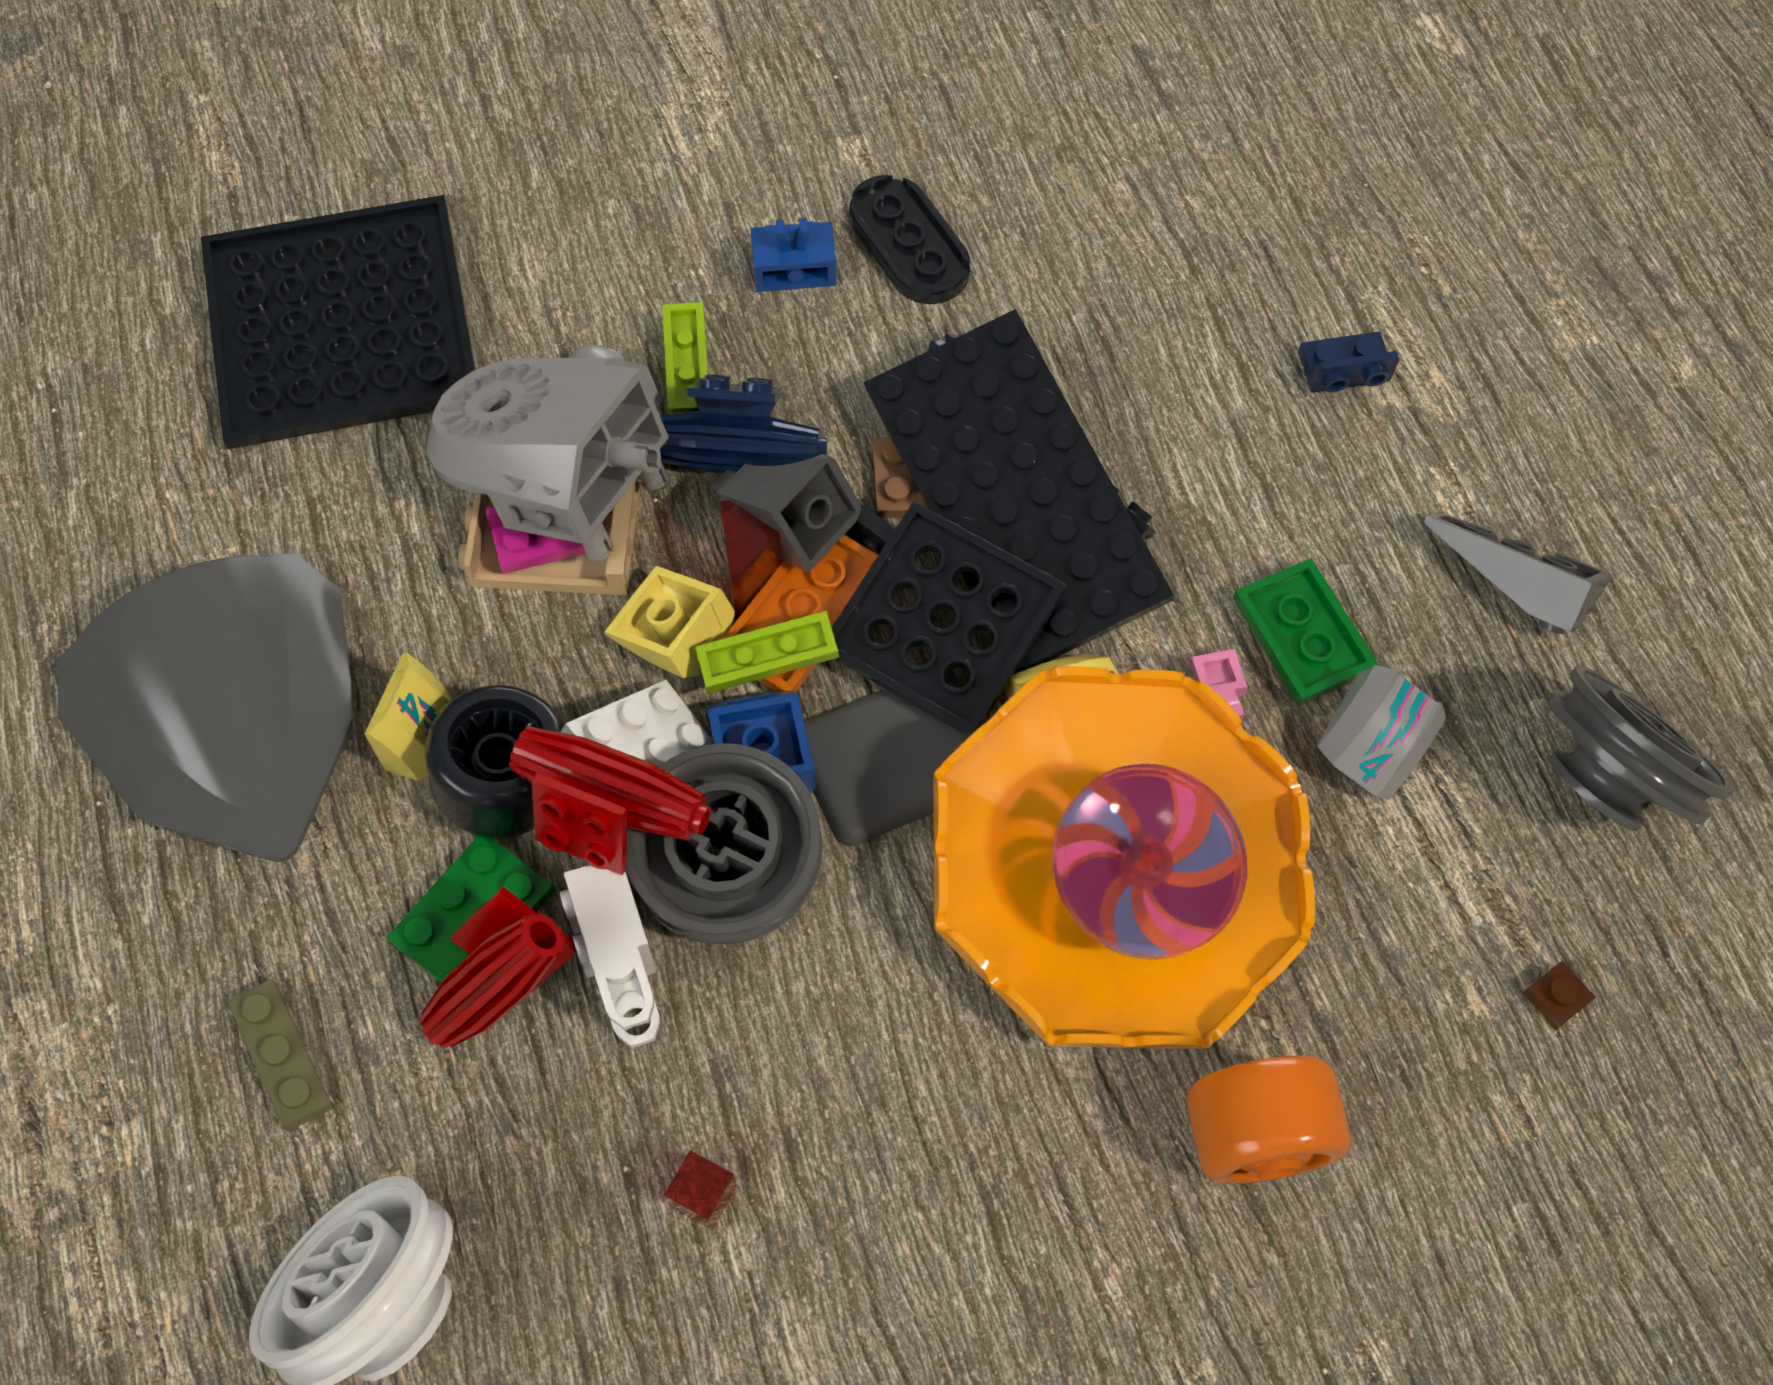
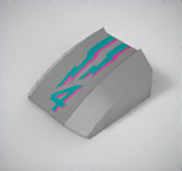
M1373 665L1355 676L1319 740L1317 747L1334 767L1372 795L1390 800L1414 770L1436 737L1446 719L1445 711L1441 702H1437L1401 676L1398 670Z

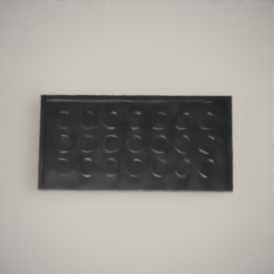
M1016 309L863 382L865 390L926 508L1066 584L1067 590L1015 674L1049 662L1174 601V594ZM971 572L961 573L969 591L973 590L979 583L978 576ZM1002 593L994 598L992 607L1000 613H1008L1016 607L1018 601L1012 594Z

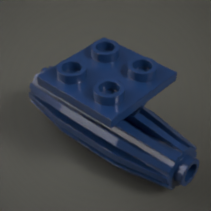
M705 375L704 378H699L698 382L687 388V397H694L699 411L660 415L669 437L660 448L661 462L695 471L724 473L727 469L737 472L744 464L757 466L792 464L821 454L827 455L828 438L820 437L819 428L769 416L778 399L782 396V388L772 387L773 380L765 378H747V381H743L741 385L730 384V376Z

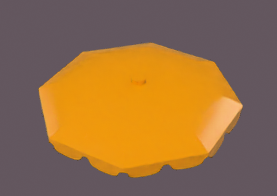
M1061 666L1050 670H1042L1017 691L987 723L983 724L962 743L933 774L934 930L1048 1046L1208 1049L1239 1020L1255 1002L1258 994L1291 964L1306 947L1307 942L1311 938V930L1315 924V893L1312 872L1306 865V853L1310 847V816L1307 795L1302 792L1301 785L1297 781V774L1271 745L1259 736H1252L1243 729L1241 725L1242 720L1239 715L1215 690L1202 681L1198 682L1191 677L1184 676V673L1166 670H1132L1123 674H1113L1109 669L1084 666ZM1128 772H1151L1166 775L1173 797V821L1168 836L1157 850L1144 843L1140 822L1127 801L1116 790L1100 782L1101 780ZM1174 778L1194 789L1196 799L1195 813L1192 825L1183 841L1174 850L1162 856L1161 854L1168 847L1174 836L1178 823V800L1172 780ZM1090 791L1104 799L1120 816L1133 845L1129 846L1114 833L1089 823H1076L1063 827L1060 830L1059 828L1074 801L1083 792ZM1214 806L1230 831L1236 849L1234 854L1218 866L1197 873L1183 874L1165 871V868L1189 856L1203 842L1210 829ZM1079 841L1101 842L1121 853V855L1101 852L1084 855L1065 868L1058 878L1056 877L1055 853L1070 843ZM1093 858H1109L1119 861L1120 875L1105 890L1098 909L1097 921L1101 941L1091 935L1074 917L1059 888L1061 880L1073 867ZM1238 868V881L1233 903L1226 917L1216 930L1192 928L1175 921L1161 910L1150 891L1160 883L1178 888H1197L1211 885L1226 878ZM1128 885L1131 887L1132 915L1140 934L1154 948L1168 956H1136L1117 949L1112 935L1113 910L1119 896ZM1142 891H1145L1151 905L1166 921L1184 930L1211 935L1192 948L1171 941L1159 932L1149 919L1143 904Z

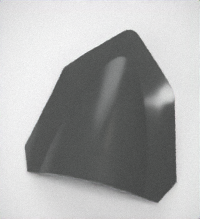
M296 552L272 556L245 555L220 558L190 565L153 579L125 594L103 610L84 629L77 641L57 658L58 718L142 821L274 862L289 860L298 852L353 725L351 678L341 589Z

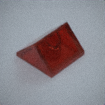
M725 500L720 501L737 621L782 563L780 533L735 503Z

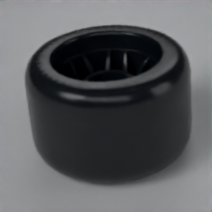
M483 686L455 697L437 714L426 738V767L429 787L434 802L440 812L452 824L476 836L498 839L519 836L535 829L532 783L511 771L509 763L511 762L510 756L514 749L513 746L518 740L520 733L524 732L526 727L531 726L560 732L564 727L558 713L541 697L514 686Z

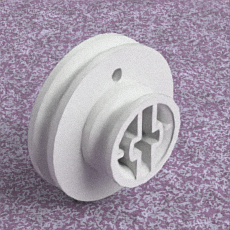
M391 1176L377 1180L346 1197L305 1233L284 1258L268 1282L256 1306L250 1325L249 1345L254 1356L267 1367L277 1369L281 1379L288 1385H334L352 1374H355L361 1380L377 1381L396 1372L413 1359L432 1338L445 1317L452 1297L451 1280L442 1273L450 1252L453 1237V1225L448 1212L437 1202L427 1199L424 1190L412 1179L405 1176Z

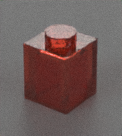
M690 1150L665 1192L664 1197L669 1207L713 1230L733 1195L737 1183L733 1173Z

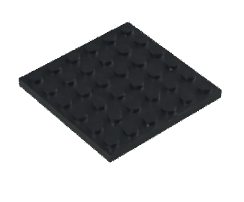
M444 195L201 237L222 435L227 449L434 412L441 396L458 380L476 370L449 212Z

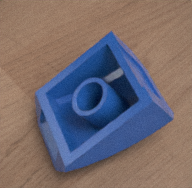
M797 691L766 692L723 700L707 707L714 744L745 745L767 752L789 766L803 781L809 792L816 789L815 770Z

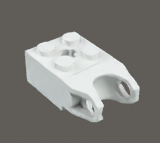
M591 865L565 872L564 877L568 889L559 893L567 919L570 921L574 933V944L586 977H596L605 1010L611 1020L614 1032L620 1040L631 1048L655 1041L660 1026V1016L647 975L656 973V968L626 872L620 875L608 869H597ZM631 1009H643L634 1017H624ZM651 1020L649 1028L641 1035L634 1036L626 1032V1030L632 1027L649 1023Z

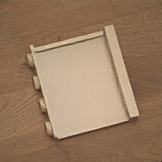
M640 476L637 477L602 521L608 537L614 545V551H608L610 553L609 557L600 561H592L585 554L502 574L486 514V509L494 505L488 495L472 492V494H475L473 506H467L465 511V529L469 532L467 544H461L459 548L458 562L460 570H465L471 587L627 596L641 489Z

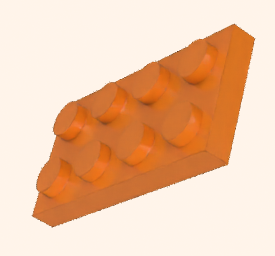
M843 535L809 573L783 561L723 639L827 611L832 628L878 555ZM817 664L757 681L773 691H797Z

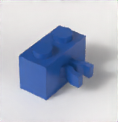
M807 218L799 219V224L784 225V220H776V225L750 228L756 292L836 286V255L832 222H808Z

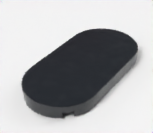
M893 175L874 176L856 187L849 206L850 224L894 287L906 298L923 304L943 303L959 295L966 287L970 276L969 253L924 191L915 182L904 177L903 181L893 179Z

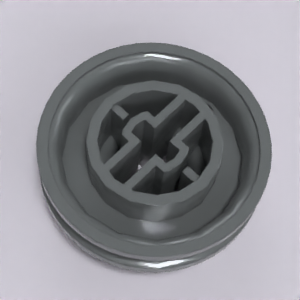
M1576 665L1569 673L1574 683L1573 690L1565 692L1555 689L1548 696L1547 700L1551 709L1572 732L1573 737L1577 741V747L1573 752L1566 753L1556 750L1548 758L1551 766L1581 797L1621 826L1637 831L1645 822L1640 814V807L1646 802L1662 805L1683 819L1701 825L1710 817V811L1705 804V800L1709 797L1726 800L1733 793L1734 789L1729 780L1694 744L1640 700L1596 671L1582 665Z
M711 744L696 747L682 752L660 765L659 767L705 794V798H707L705 805L711 807V815L701 835L693 834L690 840L627 828V872L641 902L657 921L676 934L690 940L708 944H736L754 940L774 931L787 922L801 908L812 892L822 860V836L818 812L810 792L799 776L789 766L771 754L738 744ZM731 843L736 844L738 853L729 849ZM712 846L721 850L719 856H715ZM693 862L701 865L697 873L693 867Z

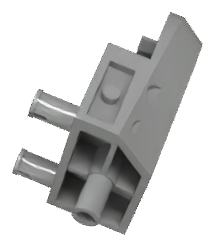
M515 358L495 362L470 372L454 383L441 396L434 409L428 431L426 454L441 480L460 490L488 495L505 528L581 543L586 550L587 557L592 561L604 560L610 556L608 551H614V545L609 539L602 521L637 477L640 476L641 484L647 490L659 489L665 485L664 481L669 480V475L661 462L660 448L669 438L656 408V404L661 398L648 366L644 364L611 358Z

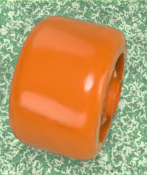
M1280 1056L1249 1061L1208 1074L1197 1080L1188 1091L1187 1110L1199 1164L1206 1177L1213 1182L1246 1184L1296 1176L1331 1165L1344 1158L1350 1150L1351 1133L1337 1077L1329 1063L1321 1058L1314 1056Z

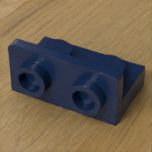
M1380 331L1302 342L1298 350L1311 393L1320 391L1338 392L1347 387L1361 385L1370 387L1381 385L1391 380L1399 362L1396 351L1387 352Z

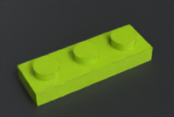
M704 303L662 305L668 414L699 411L694 397H687V388L698 382L699 378H704L705 375H708Z
M827 611L695 646L708 693L839 658Z

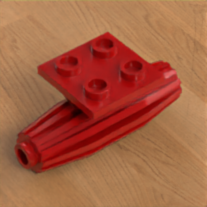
M530 726L520 733L518 740L513 746L514 749L510 756L511 762L509 763L511 771L532 783L535 840L541 842L550 850L556 852L563 851L581 858L597 869H608L620 875L624 874L627 869V828L690 840L695 833L701 835L709 822L711 807L705 805L707 802L705 794L655 764L586 737Z
M502 886L450 937L451 941L469 955L445 976L422 1011L420 1025L423 1027V1035L433 1045L438 1044L440 1048H447L449 1046L452 1048L490 1029L577 952L574 941L562 933L561 927L554 923V919L545 917L543 913L535 912L521 899Z

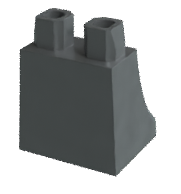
M824 454L804 461L779 466L744 464L737 472L727 469L713 483V489L722 499L733 520L740 527L751 546L807 573L855 524L861 511V504L836 460Z

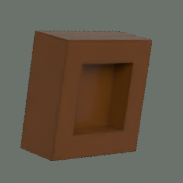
M1563 960L1523 992L1555 1030L1596 998Z

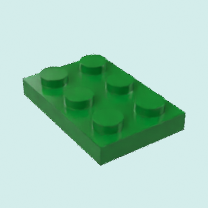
M1312 558L1235 590L1233 595L1234 602L1298 706L1352 683L1358 673L1373 665L1379 666Z
M477 836L386 939L393 947L441 983L445 976L469 955L451 941L450 937L502 886L521 899L535 912L555 892L553 884L492 838Z

